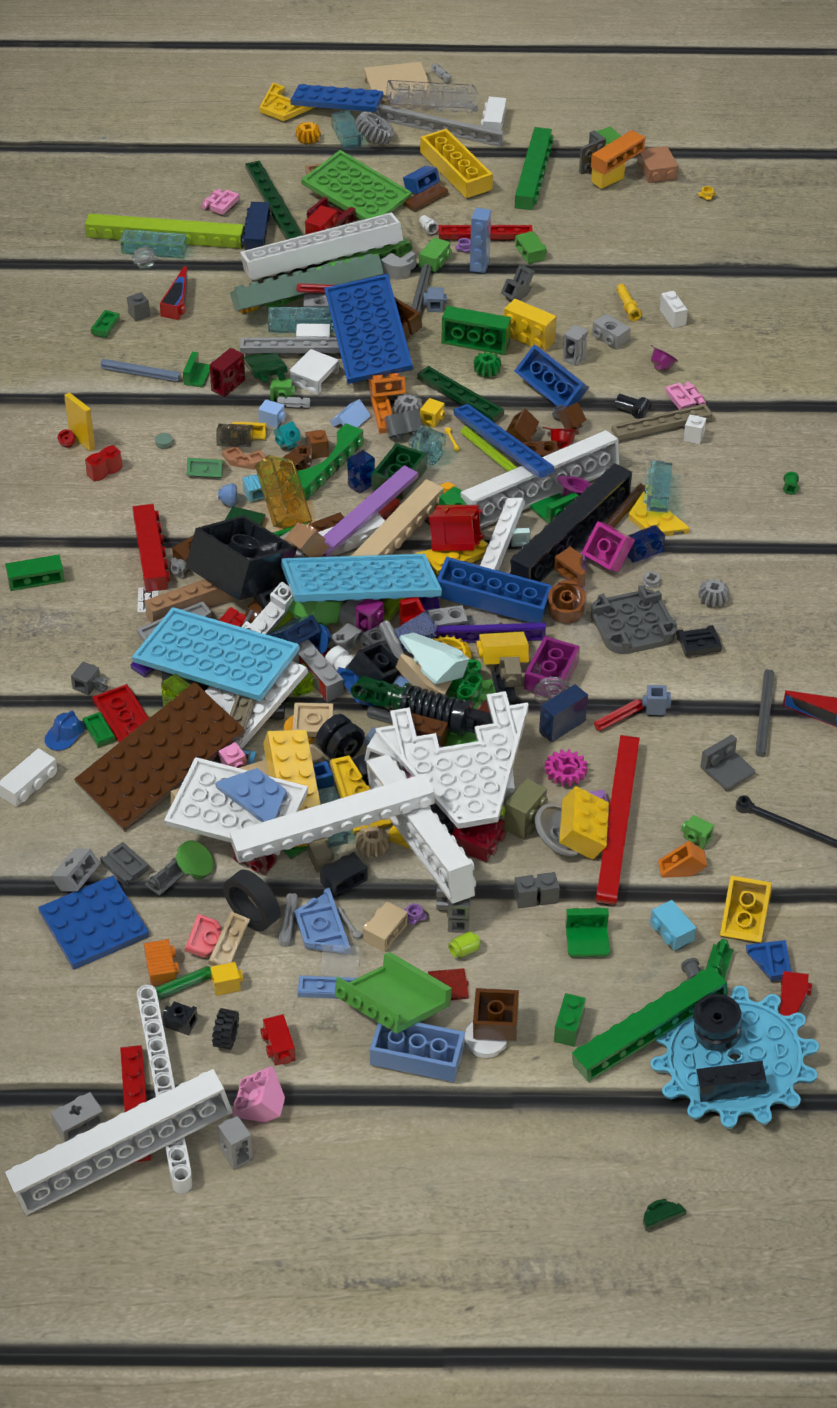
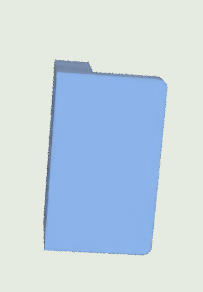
M359 399L350 403L330 420V423L333 427L340 423L342 425L347 423L358 428L371 415Z

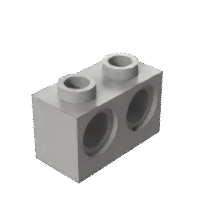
M462 605L426 611V626L431 639L433 638L434 626L467 625V618Z

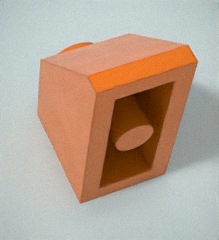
M690 841L658 860L660 874L663 878L689 877L708 867L705 851Z

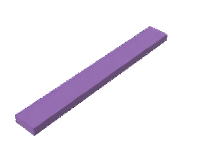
M404 465L328 531L323 537L326 539L325 543L329 548L323 556L328 557L415 481L418 478V472Z

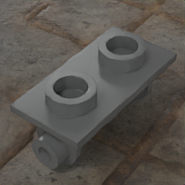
M173 858L165 868L156 875L151 876L150 880L145 883V886L160 896L183 877L185 873L178 866L176 858Z

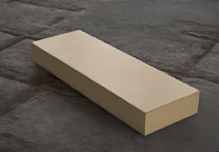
M232 911L230 912L208 961L209 965L216 966L232 962L250 919Z

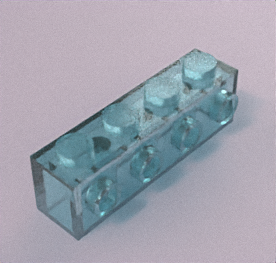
M269 307L268 332L296 333L297 324H330V333H334L329 308Z
M661 460L651 461V468L647 467L643 503L647 504L646 511L668 513L672 463Z

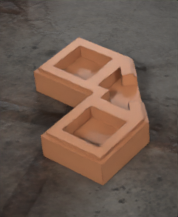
M234 446L222 451V456L230 466L254 470L269 464V459L261 450L245 455L238 446Z

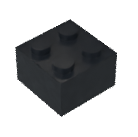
M381 641L358 650L348 665L359 678L367 676L389 684H393L397 676L401 675L400 671L396 668L399 659Z

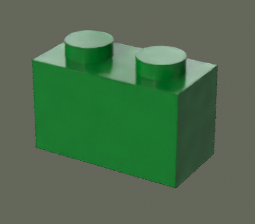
M565 993L555 1025L554 1042L575 1047L585 1013V997Z

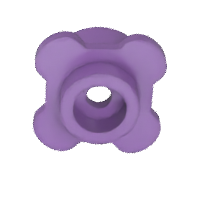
M461 238L458 240V245L455 246V249L461 252H470L471 241L467 238Z
M413 903L404 909L408 912V923L411 925L427 918V914L423 912V908L419 904Z

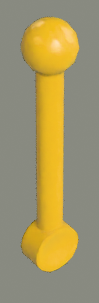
M447 427L444 429V432L448 434L454 446V451L458 452L460 446L456 444L451 434V428Z

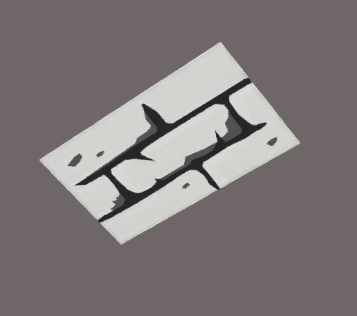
M145 587L138 588L137 612H146L145 600L158 596V591L146 592Z

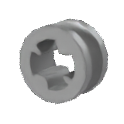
M654 571L646 572L643 585H646L647 588L657 587L660 580L659 574Z

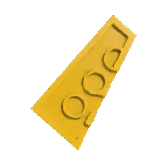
M482 539L475 550L432 551L431 549L416 552L415 554H425L434 574L438 577L446 557L472 563L484 557L489 544Z
M350 756L330 760L329 763L341 798L371 790L363 781V776ZM382 819L372 822L370 826L388 827L391 825L390 819ZM368 825L353 828L351 830L352 834L360 832L362 827L367 829Z

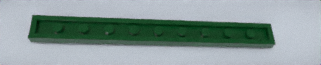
M261 162L245 163V168L264 202H270V213L285 239L303 236Z

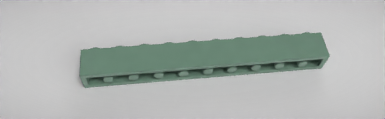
M371 253L364 255L363 259H359V257L349 259L350 262L347 263L342 260L335 262L334 266L330 264L322 265L321 269L318 270L316 267L307 269L306 273L297 271L292 273L293 276L288 277L287 274L278 276L277 280L268 278L261 284L258 281L249 283V287H244V285L234 287L235 290L230 292L234 310L239 311L307 294L296 291L298 283L339 285L384 274L379 255L373 256Z

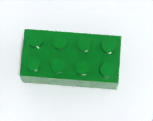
M447 306L442 316L441 344L505 355L510 344L511 317Z

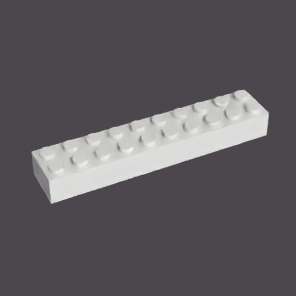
M388 213L240 252L244 271L250 280L257 281L265 276L272 277L276 276L277 273L291 272L293 269L306 268L311 264H321L326 260L333 261L337 260L338 257L352 256L357 252L364 253L372 248L379 249L387 244L394 245L399 243V241H403V235L399 220L393 213Z
M605 430L542 457L554 465L555 472L546 477L539 478L524 466H521L462 491L461 498L467 505H479V509H482L479 515L480 526L483 528L499 520L507 498H523L526 502L523 508L525 510L533 503L557 493H563V486L557 481L558 476L579 477L589 482L600 477L614 463L619 465L618 438Z
M389 754L366 761L370 789L407 779L405 772L399 769L396 760H392ZM430 806L389 818L452 904L475 896L474 863L471 858H467L464 849L457 845L455 837L453 835L450 836L445 824H441L438 815L431 811Z
M214 1069L201 1073L190 1081L181 1083L167 1092L159 1094L147 1102L139 1104L125 1113H120L115 1118L105 1123H100L95 1128L78 1134L74 1138L58 1144L54 1148L38 1154L22 1164L15 1165L5 1173L27 1216L233 1112L225 1090Z

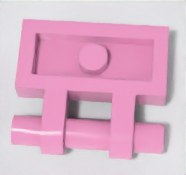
M221 189L214 190L210 197L204 199L201 208L205 210L210 207V211L224 215L240 199V194L229 190L224 192Z
M686 382L684 386L681 383L665 387V393L679 410L696 406V404H706L704 396L698 393L695 385L690 382Z

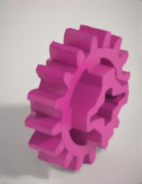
M560 749V753L554 751L553 756L548 755L547 761H545V775H548L549 780L554 779V784L560 782L561 786L564 787L565 783H568L571 787L573 782L579 784V780L585 779V775H587V761H584L583 755L578 757L577 751L571 753L570 749L567 752Z

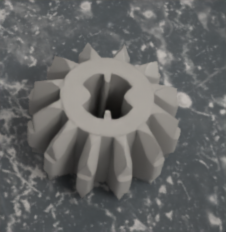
M411 393L398 396L394 403L395 413L419 409L420 413L422 400L417 395L412 396Z
M714 578L713 580L707 579L706 582L701 583L698 595L701 603H705L706 607L711 605L714 608L715 606L721 607L722 604L727 603L730 591L727 583H723L722 579L718 581Z

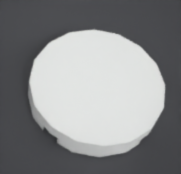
M473 1022L466 1028L465 1045L475 1056L482 1058L495 1057L506 1048L508 1040L473 1039Z

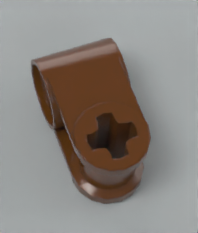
M305 445L297 447L282 457L279 467L291 476L299 470L310 467L312 464L309 457L311 449Z

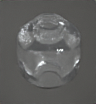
M149 246L135 249L132 256L134 265H137L140 269L151 267L157 261L154 249H151Z

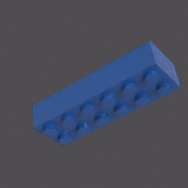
M446 557L437 578L442 593L441 596L435 597L530 623H542L552 585Z

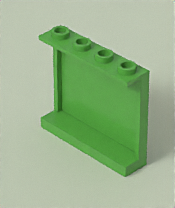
M391 952L384 954L383 966L349 983L337 977L335 996L396 1034L449 1007L452 988Z

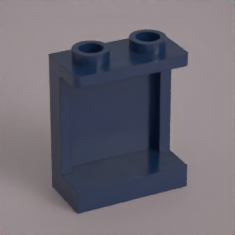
M312 614L294 619L268 635L300 644L321 632V629Z

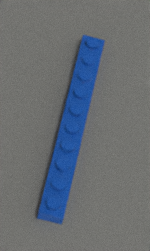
M469 404L453 409L454 416L537 477L543 478L555 472L554 465Z

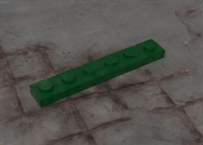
M430 366L417 373V379L462 405L469 404L493 422L504 415L503 408Z

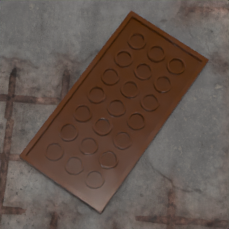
M194 682L74 780L125 832L168 797L172 790L182 785L195 757L212 761L219 755V750L231 745L245 733V729Z

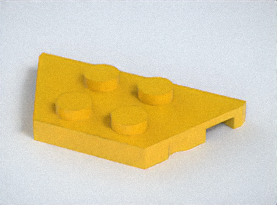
M643 491L629 512L628 519L651 538L673 536L674 532L680 531L688 534L690 527L646 491Z

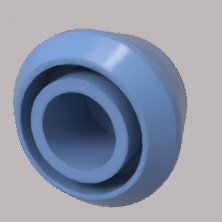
M234 483L222 486V489L218 491V500H221L222 504L229 507L235 506L237 486Z

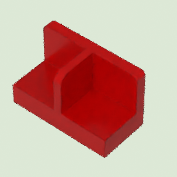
M410 597L400 600L401 630L406 631L416 628L419 635L425 636V610L419 598Z

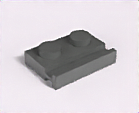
M124 842L107 852L106 856L100 857L101 863L125 886L128 885L129 881H134L149 870L148 864Z

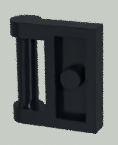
M713 625L701 629L683 631L682 629L676 631L677 640L681 644L685 657L720 652L722 650L721 642Z

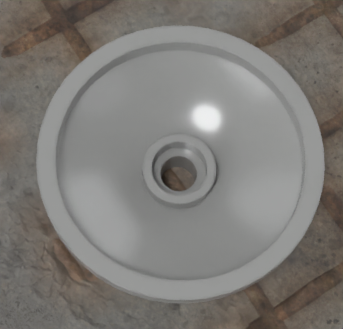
M548 803L540 807L535 815V825L543 842L553 851L562 855L576 856L580 854L559 843L562 805Z

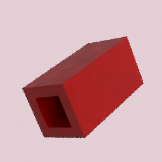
M284 1014L263 1019V1028L260 1029L262 1040L267 1041V1056L273 1059L274 1066L296 1061L295 1047Z

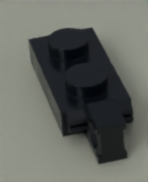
M495 664V671L491 672L495 693L506 691L509 705L516 704L517 699L514 687H505L504 679L501 680L499 664Z

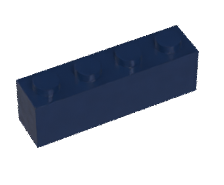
M251 202L250 208H247L244 235H242V245H245V251L265 246L270 219V202Z

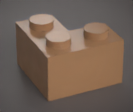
M299 522L284 538L307 558L322 557L329 548L325 543L326 539L313 526L300 524Z

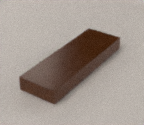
M437 183L405 200L404 206L416 212L447 195L448 189Z

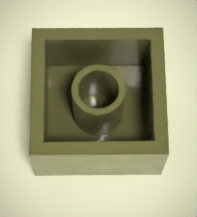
M526 779L505 803L504 830L523 840L528 834H532L536 828L535 815L539 808L548 802L547 788Z

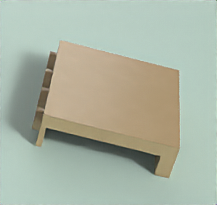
M421 62L364 68V81L368 83L370 90L383 91L384 97L380 104L397 107L432 103V89Z

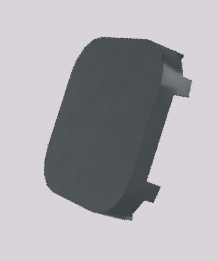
M646 585L638 586V591L607 598L604 593L598 595V599L592 604L591 617L605 646L610 651L618 654H630L662 647L674 640L677 627L676 619L672 620L662 601V594L659 590L655 592L645 589Z

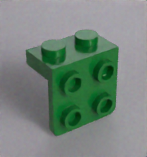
M574 492L563 497L560 493H557L531 504L530 508L549 524L556 515H559L579 495Z
M608 908L566 909L565 928L568 956H609Z

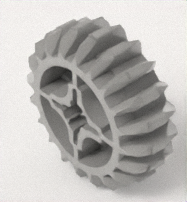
M361 112L356 119L355 127L357 131L369 139V141L385 145L392 140L394 129L384 118L375 113Z

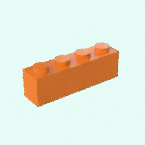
M633 130L629 131L593 153L591 168L604 175L644 151L646 137Z

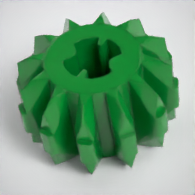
M492 352L478 353V356H475L474 372H477L478 376L482 375L483 378L485 376L489 378L496 376L501 370V358L497 354H492Z

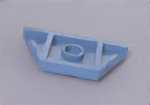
M258 768L215 783L219 791L261 822L275 819L277 814L279 815L281 804L287 795L284 787Z
M326 888L324 894L317 899L315 897L312 898L306 905L294 911L305 948L351 954V949L330 888Z

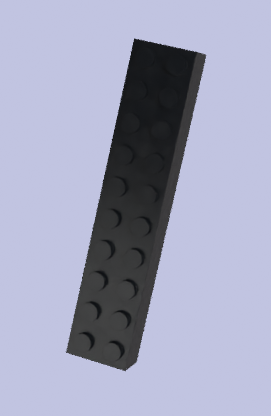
M616 463L607 468L600 477L595 479L592 485L586 487L580 496H577L569 506L567 505L559 515L554 517L552 522L545 525L539 534H536L528 544H525L517 554L512 556L510 560V574L542 582L554 570L555 556L569 547L574 550L591 535L597 522L604 523L628 497L631 490L632 471Z

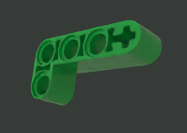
M465 669L463 678L452 680L449 690L457 693V699L460 698L463 701L471 700L475 705L482 694L483 678L481 674Z

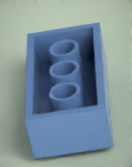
M378 1023L370 1047V1065L455 1082L465 1047V1032L417 1023L396 1034Z

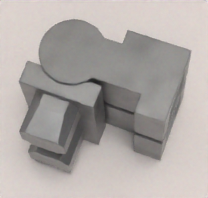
M437 884L436 910H447L448 932H469L470 898L452 904Z

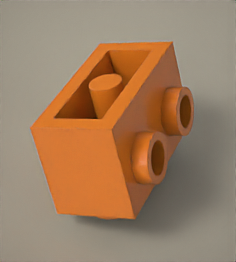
M391 373L389 377L384 378L383 375H374L373 379H369L370 396L378 397L406 393L405 376H399V373Z

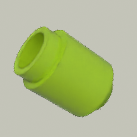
M469 931L452 939L448 943V948L454 958H463L478 951L481 941L476 933Z

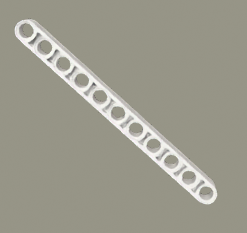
M143 985L138 989L137 997L155 1097H157L159 1094L175 1088L157 992L152 985ZM185 1137L165 1146L172 1188L179 1194H185L192 1188L191 1168Z

